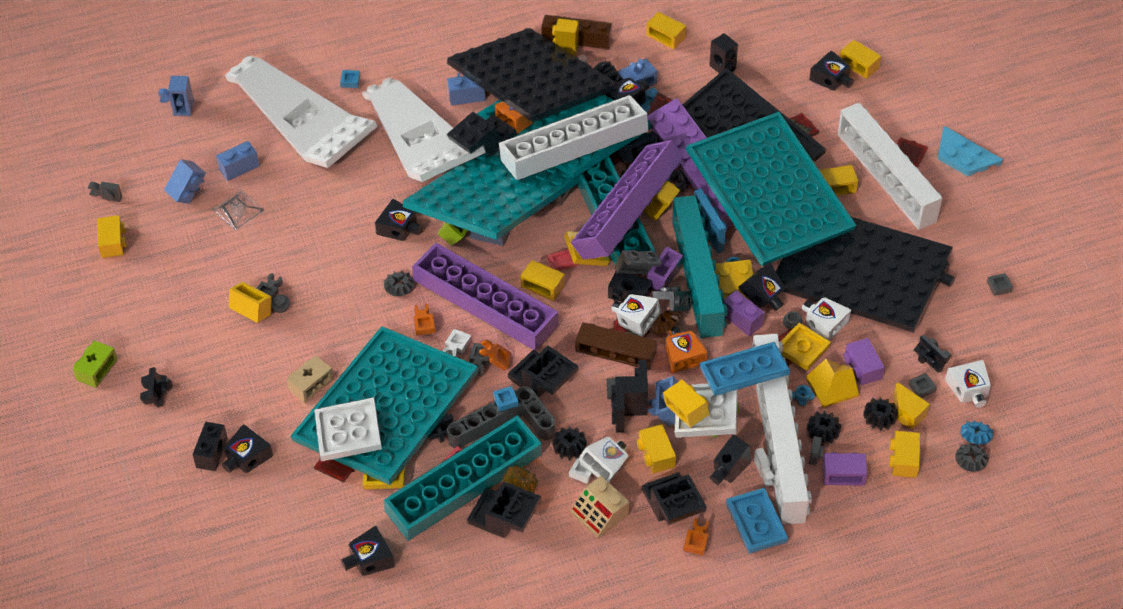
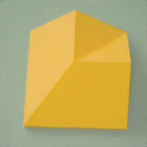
M825 359L806 376V380L822 408L859 396L852 367Z

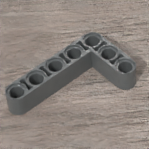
M521 387L514 391L519 406L500 412L494 401L451 423L447 428L448 443L453 448H456V446L461 448L490 433L517 415L519 417L523 416L539 438L550 440L555 435V419L531 388Z

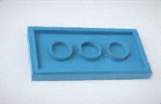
M775 342L700 363V369L714 396L790 375V369Z

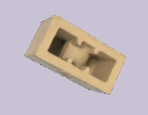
M315 355L312 359L307 360L297 371L289 375L287 378L289 391L306 403L334 380L332 368Z

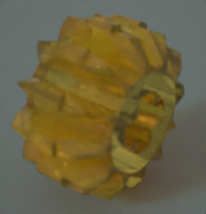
M517 465L510 467L503 477V481L532 493L535 492L538 483L536 475L531 473L530 469H525L524 466L521 468Z

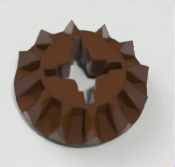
M665 311L663 314H660L652 324V331L655 334L669 332L680 320L678 312Z

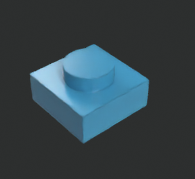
M342 70L340 86L344 88H358L360 71Z
M512 386L493 391V397L500 412L519 406Z

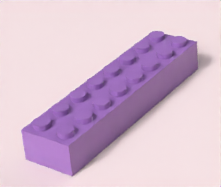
M676 98L647 116L652 124V131L654 134H657L660 142L672 140L684 156L679 162L678 167L695 190L701 188L704 194L709 196L712 207L717 209L719 218L726 223L728 228L733 225V222L685 150L687 145L706 139V136Z
M672 140L646 145L570 242L582 259L610 256L614 252L616 245L623 240L625 233L633 227L635 220L642 215L644 208L652 202L654 195L661 190V186L670 178V174L679 166V162L684 157Z
M435 243L412 266L415 282L535 351L558 327V311L438 243Z

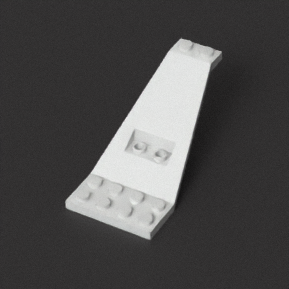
M245 57L239 65L232 67L230 72L225 75L227 81L240 85L306 162L329 168L377 127L374 120L351 115L261 58Z
M387 78L382 81V84L378 86L376 84L367 87L366 91L362 92L364 99L372 102L408 177L423 182L486 153L482 145L470 154L448 138L447 133L453 127L399 80Z

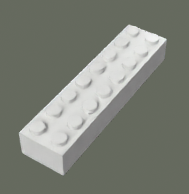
M629 95L500 142L501 161L516 180L648 132L647 113Z
M857 103L842 109L838 128V136L918 230L936 223L942 202L941 194L932 187L928 179H925L920 170L912 164L909 157L892 141L888 133L879 126L877 120L872 118L866 108Z

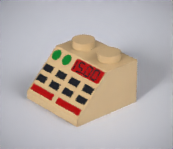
M600 476L585 487L570 512L599 538L629 515V501Z

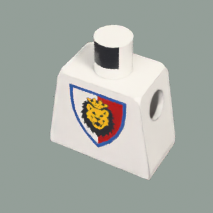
M631 294L623 303L615 301L612 305V312L617 314L620 326L643 337L660 315L661 308L657 298Z
M822 298L817 304L806 300L802 306V310L807 312V327L828 341L850 320L851 310L827 298Z
M981 360L948 368L945 381L960 402L973 401L975 407H983L987 403L985 398L988 397L991 387L984 361Z
M606 437L587 446L578 460L596 477L602 476L606 481L610 482L628 458V454L625 452L627 447L622 441L615 443L610 437Z

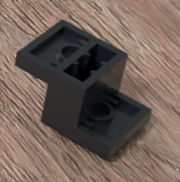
M471 112L447 133L448 138L468 153L472 154L482 145L486 154L490 157L500 150V142L517 135L513 127L495 115H491L485 120L475 112Z
M546 346L540 353L533 349L508 373V379L520 387L531 388L539 398L545 391L553 395L578 371V365L550 346Z
M638 360V368H634V376L615 377V385H611L612 425H616V433L624 432V416L647 415L648 379L646 360Z
M680 472L642 485V491L659 522L666 520L667 524L670 525L705 512L707 509L689 474L681 476Z
M503 481L498 491L486 487L467 518V523L502 538L506 537L510 528L523 533L541 502V496Z

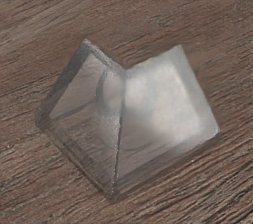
M239 189L215 205L212 210L236 230L263 212L264 208L246 192Z

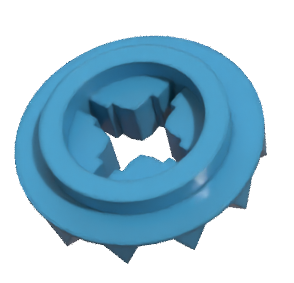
M973 420L972 423L966 422L965 425H962L961 435L968 442L986 444L993 439V430L990 429L988 424L984 425L982 422L978 423Z

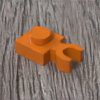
M425 303L424 310H419L418 305H415L416 316H413L416 336L435 333L433 314H429V305Z
M489 340L481 342V345L485 347L479 350L482 356H489V362L503 371L509 368L511 358L509 350L498 343L493 345Z
M695 518L693 530L688 529L683 551L704 556L709 534L706 533L709 528V521H706L705 525L701 527L697 525L698 518Z

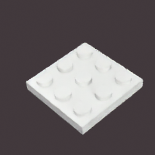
M709 384L692 385L696 393L700 396L703 395L709 403V416L690 428L675 414L676 438L737 434L738 390L714 396Z
M374 398L315 409L321 461L382 449Z

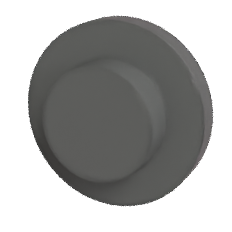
M277 295L271 300V307L277 313L286 312L290 306V300L285 295Z
M794 311L788 312L783 318V324L788 329H793L798 323L802 324L803 322L801 315Z

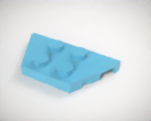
M946 126L943 127L938 160L966 176L988 170L989 166L995 164L1000 166L1002 164V158Z

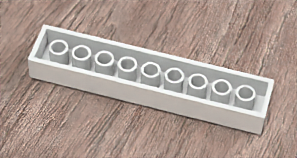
M777 334L754 335L752 348L775 342L780 353H783L782 341H778ZM788 375L756 384L767 452L772 463L770 468L774 474V479L772 480L778 514L782 525L805 523L806 515L810 514L809 504L812 502L811 492L807 491L806 488L808 486L807 473L804 474L803 472L805 468L804 456H800L802 445L801 440L797 439L798 424L797 422L794 423L793 420L795 418V408L790 404L792 392L791 389L788 390L787 385H789Z

